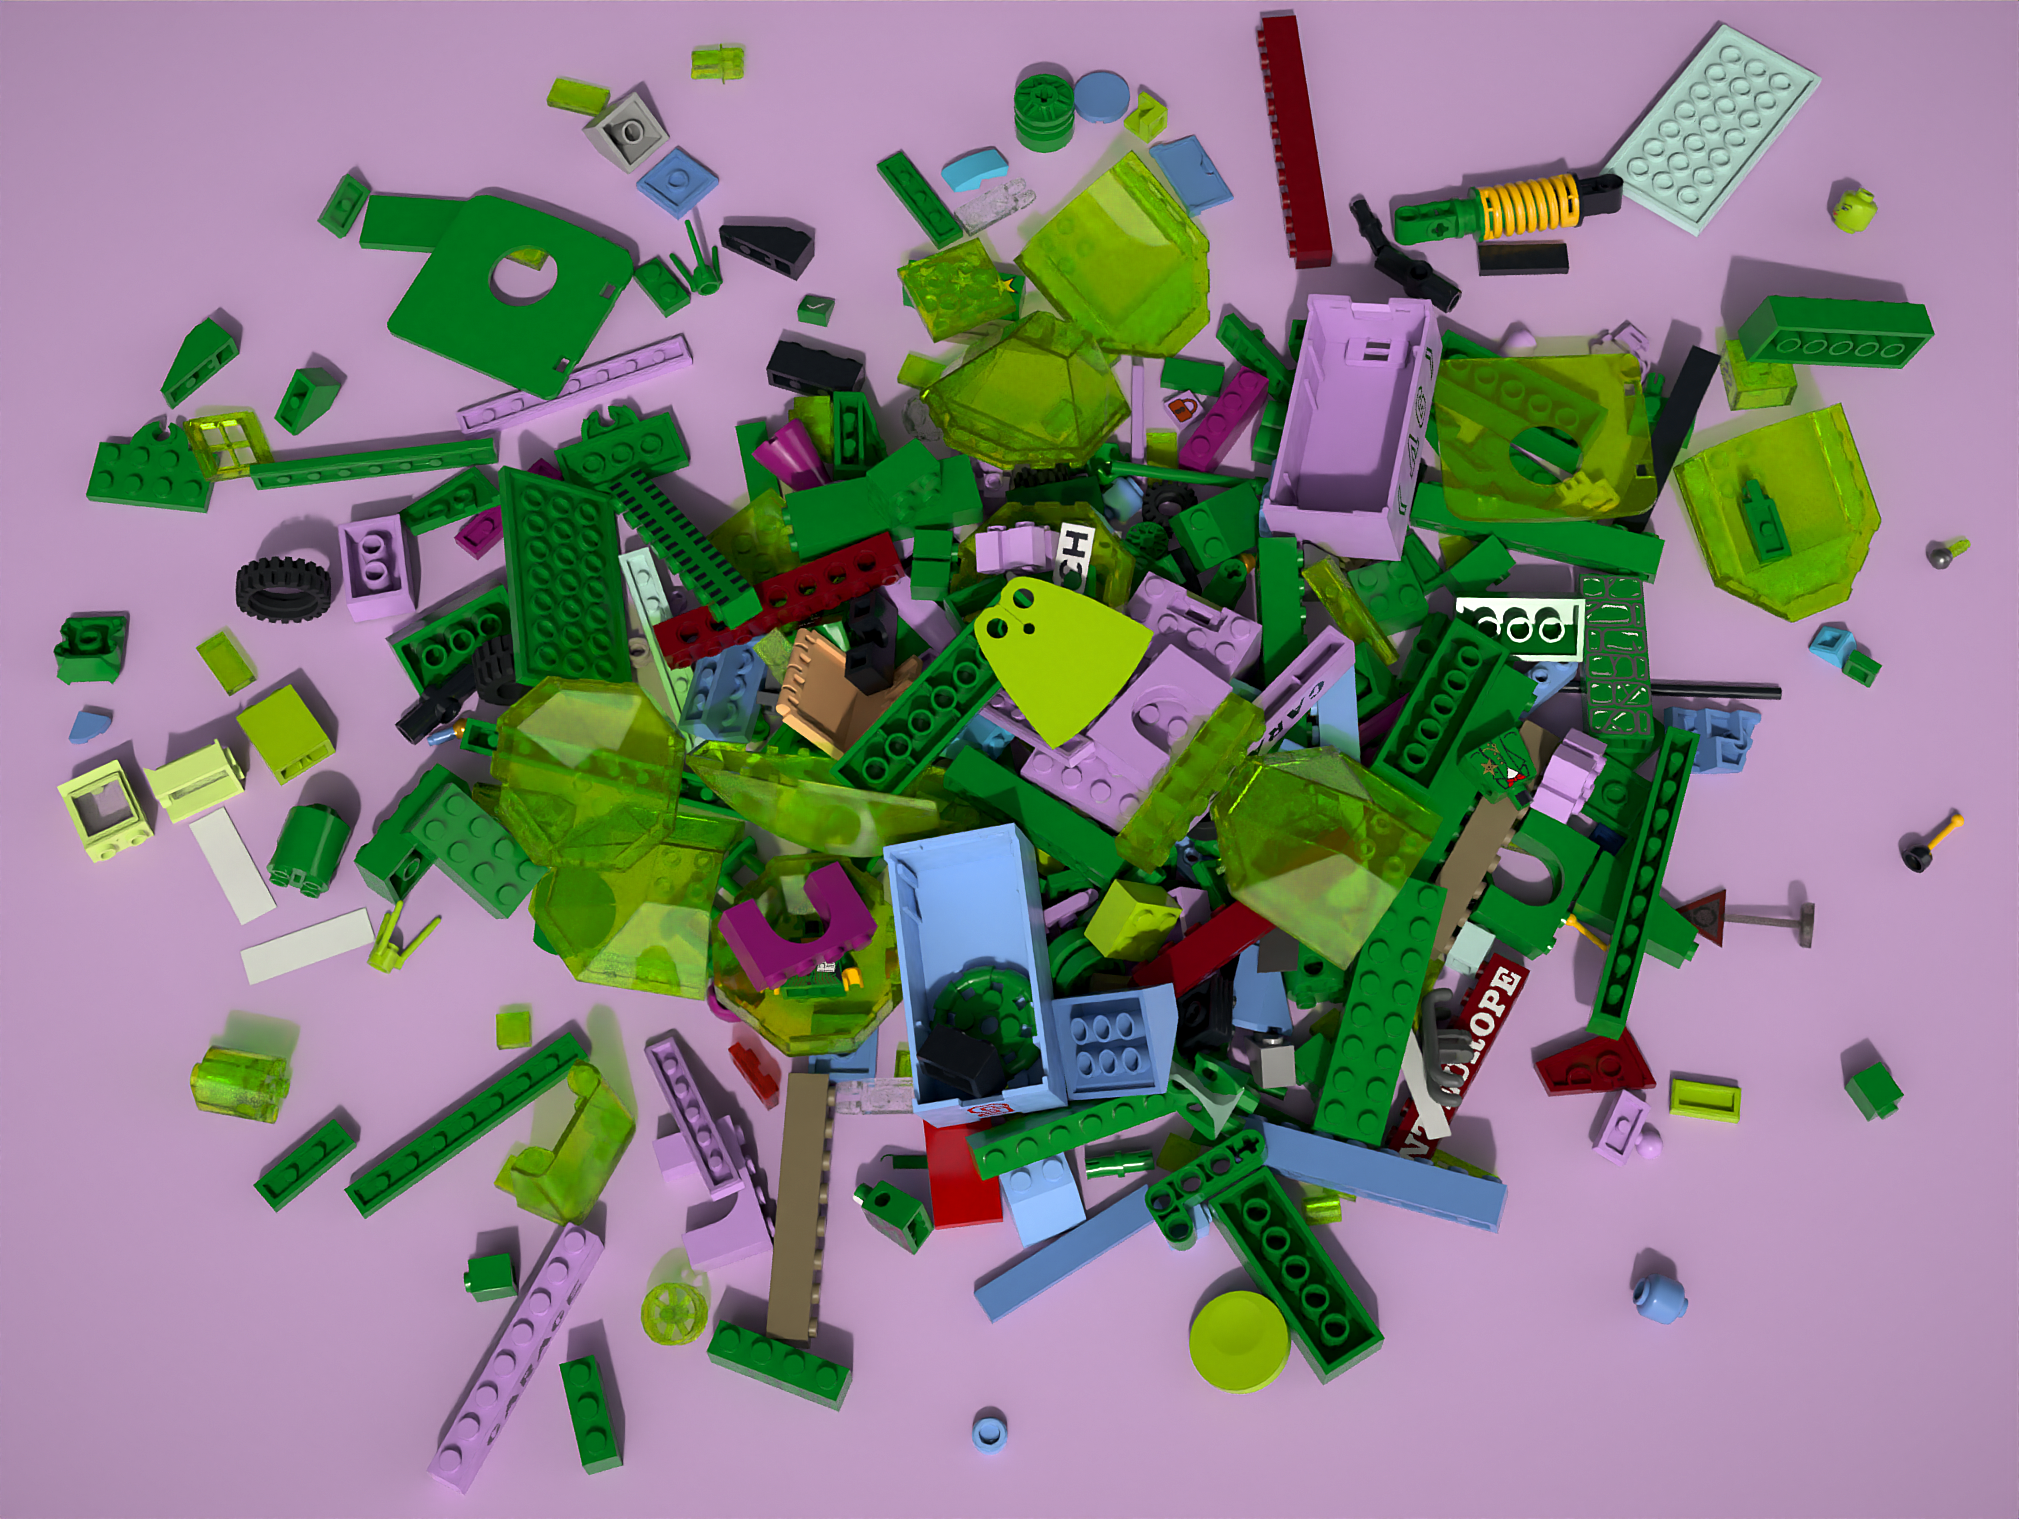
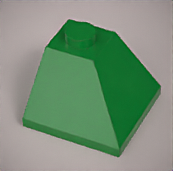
M1365 641L1355 646L1356 700L1358 723L1367 721L1401 696L1399 689L1394 686L1395 677L1372 647Z

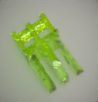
M720 44V50L691 51V78L694 80L722 79L723 84H725V80L743 78L744 71L741 68L744 67V61L741 58L744 57V51L741 48H723L722 44Z

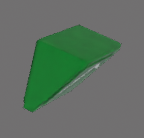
M806 295L797 309L798 321L827 327L835 301Z

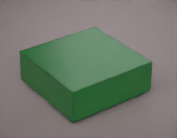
M1854 649L1848 657L1842 672L1870 688L1882 665Z

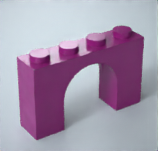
M838 861L810 873L802 888L823 923V936L813 942L793 943L778 936L769 926L753 898L723 912L718 928L757 992L768 987L770 990L777 989L792 976L798 975L803 977L825 961L827 964L834 963L845 952L852 949L860 951L872 943V937L878 925Z

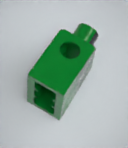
M843 601L833 609H823L813 613L809 618L798 621L795 630L781 633V641L785 651L793 649L797 631L800 628H805L810 632L814 629L843 652L852 649L856 632L848 626L849 601Z

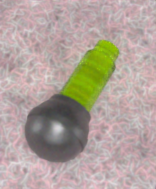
M1964 539L1948 548L1933 550L1929 557L1930 564L1938 570L1946 569L1953 558L1967 551V548L1971 546L1970 541Z

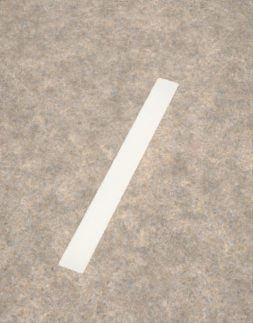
M1362 912L1345 915L1351 932ZM1411 1027L1401 1065L1402 1071L1427 1138L1431 1140L1451 1136L1452 1133L1441 1105L1436 1103L1428 1094L1423 1056Z

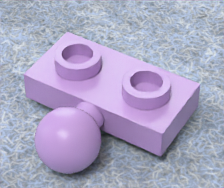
M1624 1089L1617 1091L1591 1149L1619 1167L1626 1165L1634 1145L1640 1156L1646 1159L1658 1157L1663 1150L1661 1137L1654 1132H1640L1651 1106Z

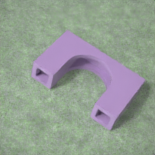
M1170 643L1163 652L1158 651L1152 657L1149 667L1142 674L1137 673L1132 678L1127 691L1121 697L1117 695L1113 698L1107 707V712L1100 719L1096 718L1089 724L1086 730V738L1094 743L1096 749L1093 752L1094 755L1149 794L1169 772L1170 756L1136 730L1133 724L1136 714L1144 706L1152 702L1173 701L1183 705L1205 722L1212 725L1232 703L1233 687Z
M730 1115L714 1121L740 1173L745 1188L738 1191V1197L733 1209L722 1220L681 1234L695 1276L773 1249L770 1238L774 1237L775 1230L771 1217L763 1218L760 1207L766 1205L760 1185L755 1187L752 1185L750 1176L756 1174L750 1154L742 1155L740 1145L746 1142L740 1124L733 1126ZM681 1132L652 1141L665 1183L699 1172Z

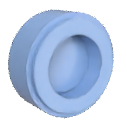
M985 1417L974 1425L972 1440L979 1452L986 1455H994L1002 1451L1007 1443V1429L999 1419Z

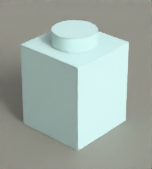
M1466 921L1447 955L1445 966L1475 980L1476 972L1482 961L1486 960L1496 936L1491 934L1490 930L1485 926Z

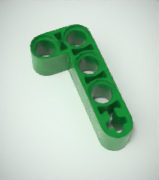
M1246 1129L1152 1185L1145 1194L1146 1206L1173 1249L1186 1251L1192 1248L1197 1241L1198 1233L1187 1213L1189 1209L1265 1163L1268 1157V1149L1263 1136L1258 1131ZM1251 1143L1253 1147H1256L1257 1151L1251 1154L1249 1150H1246L1245 1146ZM1235 1151L1237 1153L1238 1158L1240 1157L1241 1162L1238 1164L1233 1155V1152ZM1226 1160L1230 1162V1167L1226 1172L1216 1173L1213 1171V1167L1218 1161ZM1197 1178L1201 1181L1200 1186L1194 1191L1183 1189L1188 1179ZM1167 1196L1171 1198L1167 1208H1154V1203L1159 1197ZM1176 1226H1188L1189 1231L1185 1237L1180 1239L1172 1237V1231Z

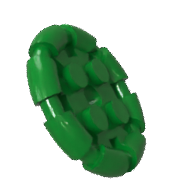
M995 965L971 968L962 972L964 976L954 983L951 980L939 993L933 1005L935 1014L933 1021L929 1022V1028L932 1032L937 1023L948 1028L957 1027L967 1036L991 1042L997 1049L1006 1082L1014 1079V1076L1023 1069L1028 1070L1041 1054V1050L1033 1044L1032 1038L1037 1036L1034 1008L1030 1003L1033 1002L1030 979L1008 967L1005 970L996 969ZM994 982L1003 984L1002 994L993 990ZM972 987L976 995L966 1001L962 993ZM1024 998L1027 1004L1020 1010L1015 1003ZM948 1013L956 1014L954 1017L955 1026L946 1024ZM990 1017L996 1018L998 1021L997 1030L989 1035L983 1034L981 1029L983 1021ZM1023 1026L1032 1027L1030 1038L1020 1037ZM1014 1051L1017 1058L1007 1064L1004 1057Z

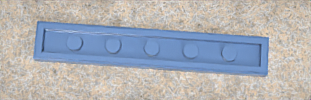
M1145 1184L973 1292L974 1297L991 1323L994 1324L1155 1222L1145 1203V1194L1149 1186ZM1157 1199L1154 1203V1208L1162 1209L1163 1207Z

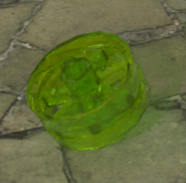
M663 1283L654 1287L646 1295L641 1307V1322L644 1331L652 1341L666 1346L686 1345L695 1341L703 1333L708 1322V1306L705 1297L696 1287L687 1283ZM676 1288L682 1289L687 1293L679 1304ZM667 1290L669 1305L659 1299ZM691 1301L695 1309L694 1313H689L687 1308ZM656 1306L661 1309L659 1313L660 1317L655 1318ZM688 1319H694L692 1327L688 1331L684 1322ZM662 1322L667 1323L664 1335L657 1327V1324ZM675 1324L683 1337L682 1339L671 1340Z

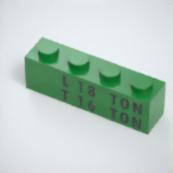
M721 1319L706 1351L711 1363L838 1412L853 1380L850 1369Z

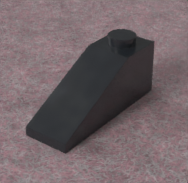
M722 225L719 228L722 247L795 281L799 279L815 256L813 240L803 231H795L789 227Z

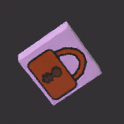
M1190 390L1164 403L1165 412L1179 431L1205 418L1206 411Z

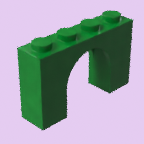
M1530 807L1523 819L1518 820L1514 828L1516 832L1511 842L1535 856L1548 869L1553 885L1552 895L1548 904L1544 906L1526 905L1493 884H1490L1483 890L1479 899L1475 900L1471 908L1472 912L1467 920L1473 924L1477 923L1485 926L1490 930L1491 934L1496 936L1495 938L1533 961L1542 954L1547 955L1554 947L1557 939L1553 935L1557 928H1562L1568 920L1571 912L1567 909L1571 901L1575 902L1584 888L1581 882L1585 874L1588 876L1598 862L1595 855L1600 846L1566 824Z

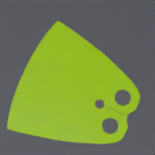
M1015 577L1010 580L1001 591L999 603L994 607L986 608L974 623V631L980 648L1000 683L1026 719L1052 750L1079 733L1110 703L1140 663L1154 634L1152 630L1094 599L1031 577ZM1022 588L1028 589L1034 596L1033 604L1025 609L1017 607L1013 601L1014 593ZM995 618L1004 620L1008 627L1006 635L999 639L991 637L987 632L988 622ZM1027 623L1033 624L1035 627L1034 633L1026 634L1023 631L1024 625Z

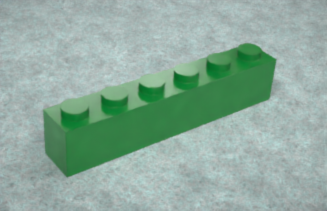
M966 744L944 773L943 787L1001 825L1015 823L1034 846L1108 892L1114 880L1118 879L1130 861L1132 849L1129 848L1125 840L1115 835L1110 836L1101 830V827L1090 818L1084 819L1077 815L1067 803L1061 800L1055 801L1046 795L1045 791L1037 784L1025 782L1018 777V774L1012 768L1005 765L1000 766L992 761L991 757L982 749H974Z

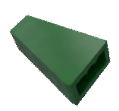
M1603 851L1572 911V914L1578 920L1608 935H1611L1628 870L1610 853ZM1659 896L1644 952L1680 969L1684 959L1691 962L1699 946L1698 943L1694 942L1699 930Z

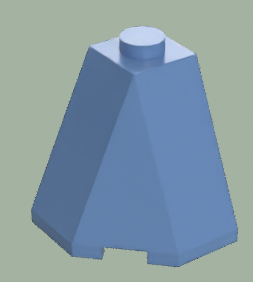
M1258 940L1240 954L1234 978V995L1237 998V1002L1233 1009L1232 1024L1266 1033L1271 1032L1273 1029L1278 1031L1277 1034L1292 1036L1294 1026L1286 995L1283 973H1257L1260 940Z

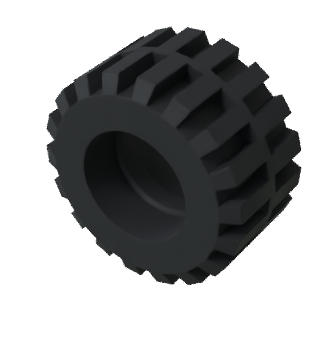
M512 634L488 640L482 643V646L477 647L475 653L472 654L471 659L477 694L486 703L498 706L522 705L536 701L549 693V690L516 683Z

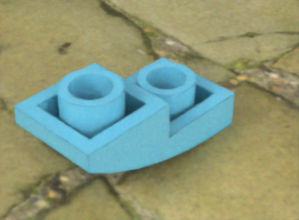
M993 149L973 154L951 164L942 170L941 176L954 192H964L979 189L982 179L1006 176L1009 166L997 151Z

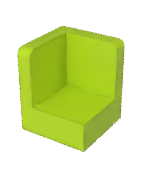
M1142 91L1138 95V108L1124 120V127L1148 144L1167 128L1168 109Z

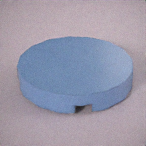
M1099 72L1087 75L1076 84L1073 92L1076 112L1080 117L1091 123H1096V121H1103V124L1112 123L1120 119L1129 107V87L1123 79L1111 73Z

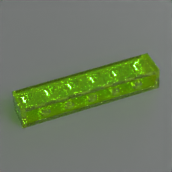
M1233 692L1228 694L1115 838L1118 856L1150 875L1157 866L1161 867L1167 861L1172 846L1176 841L1180 842L1185 838L1189 831L1190 823L1196 815L1199 817L1205 812L1210 797L1215 791L1219 792L1222 790L1231 770L1235 766L1239 767L1245 760L1248 748L1253 742H1258L1263 737L1266 731L1263 709Z

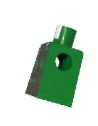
M884 1180L879 1181L874 1189L866 1183H862L854 1192L853 1200L862 1205L861 1209L869 1224L913 1255L917 1253L935 1229L922 1202Z

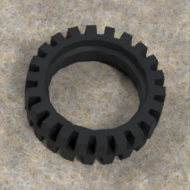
M275 556L269 561L265 557L260 558L259 563L253 560L249 562V565H243L241 570L237 572L236 604L242 612H247V615L250 617L257 616V619L261 621L267 618L271 623H276L277 620H281L282 624H289V620H293L294 623H301L302 619L311 621L313 617H321L322 613H326L328 608H330L331 577L328 571H325L322 566L316 567V563L312 561L305 564V559L298 558L296 561H292V557L286 556L284 560H280L279 556ZM287 587L296 588L303 592L282 594L263 589Z

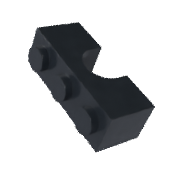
M876 590L850 600L848 626L858 635L861 646L846 651L844 677L866 696L893 687L898 610Z

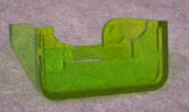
M578 1058L567 1076L569 1089L578 1096L574 1103L576 1112L553 1151L538 1146L528 1147L519 1154L510 1169L517 1207L563 1227H566L568 1222L579 1226L587 1219L636 1133L635 1117L597 1067Z

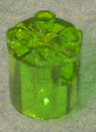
M213 1045L206 1052L202 1063L197 1062L194 1065L190 1076V1087L198 1110L275 1124L279 1113L280 1098L285 1099L290 1089V1079L284 1078L287 1066L286 1058Z

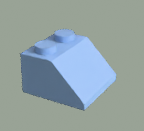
M1063 1152L999 1175V1186L1023 1248L1070 1232L1087 1222L1074 1177Z

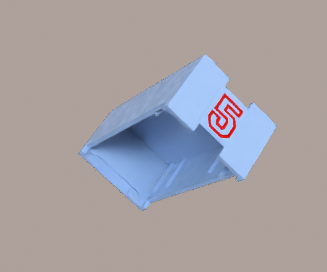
M1015 823L884 846V860L888 863L915 1095V1099H912L913 1113L934 1127L941 1128L977 1122L985 1117L1015 1112L1025 1114L1067 1107L1068 1100L1064 1070L1051 1000L1054 999L1034 845ZM995 965L996 969L1005 970L1008 967L1030 979L1033 1002L1030 1003L1034 1008L1037 1036L1032 1038L1033 1044L1041 1050V1054L1036 1062L1028 1070L1023 1069L1014 1076V1079L1008 1081L1009 1089L981 1099L923 1074L916 1054L931 1033L929 1022L934 1019L935 1010L933 1005L942 989L951 980L954 983L964 976L962 972L971 968ZM994 982L993 990L1002 994L1003 984ZM972 987L962 993L966 1001L976 995ZM1021 998L1015 1004L1022 1010L1027 1002L1024 998ZM948 1013L946 1024L955 1026L954 1017L956 1014ZM994 1017L985 1019L981 1026L983 1034L989 1035L994 1033L998 1028V1021ZM1023 1026L1020 1037L1030 1038L1032 1027ZM1013 1051L1004 1057V1060L1008 1064L1017 1056Z

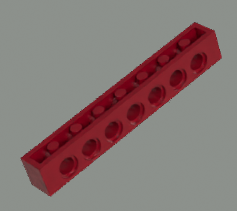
M887 531L753 585L752 587L756 592L763 611L733 630L726 626L723 630L716 631L718 626L725 623L723 621L716 622L708 609V605L698 607L652 627L663 657L671 671L683 669L704 657L716 656L731 646L746 644L752 638L761 634L776 632L783 625L793 621H803L809 618L811 614L823 609H833L841 602L850 598H858L868 594L870 590L883 585L895 584L906 575ZM874 565L873 569L862 571L866 566ZM845 577L842 582L833 583L835 579ZM816 589L812 594L804 595L807 590ZM779 601H786L784 605L780 607H774L775 604ZM698 636L695 641L687 643L690 637Z

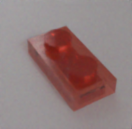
M739 1042L728 1048L731 1061L767 1111L777 1106L779 1101L776 1092L779 1091V1087L769 1073L764 1076L758 1069L761 1063L753 1050L749 1048L745 1051Z

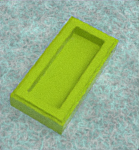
M1673 1078L1671 1082L1669 1114L1737 1124L1740 1120L1742 1088Z

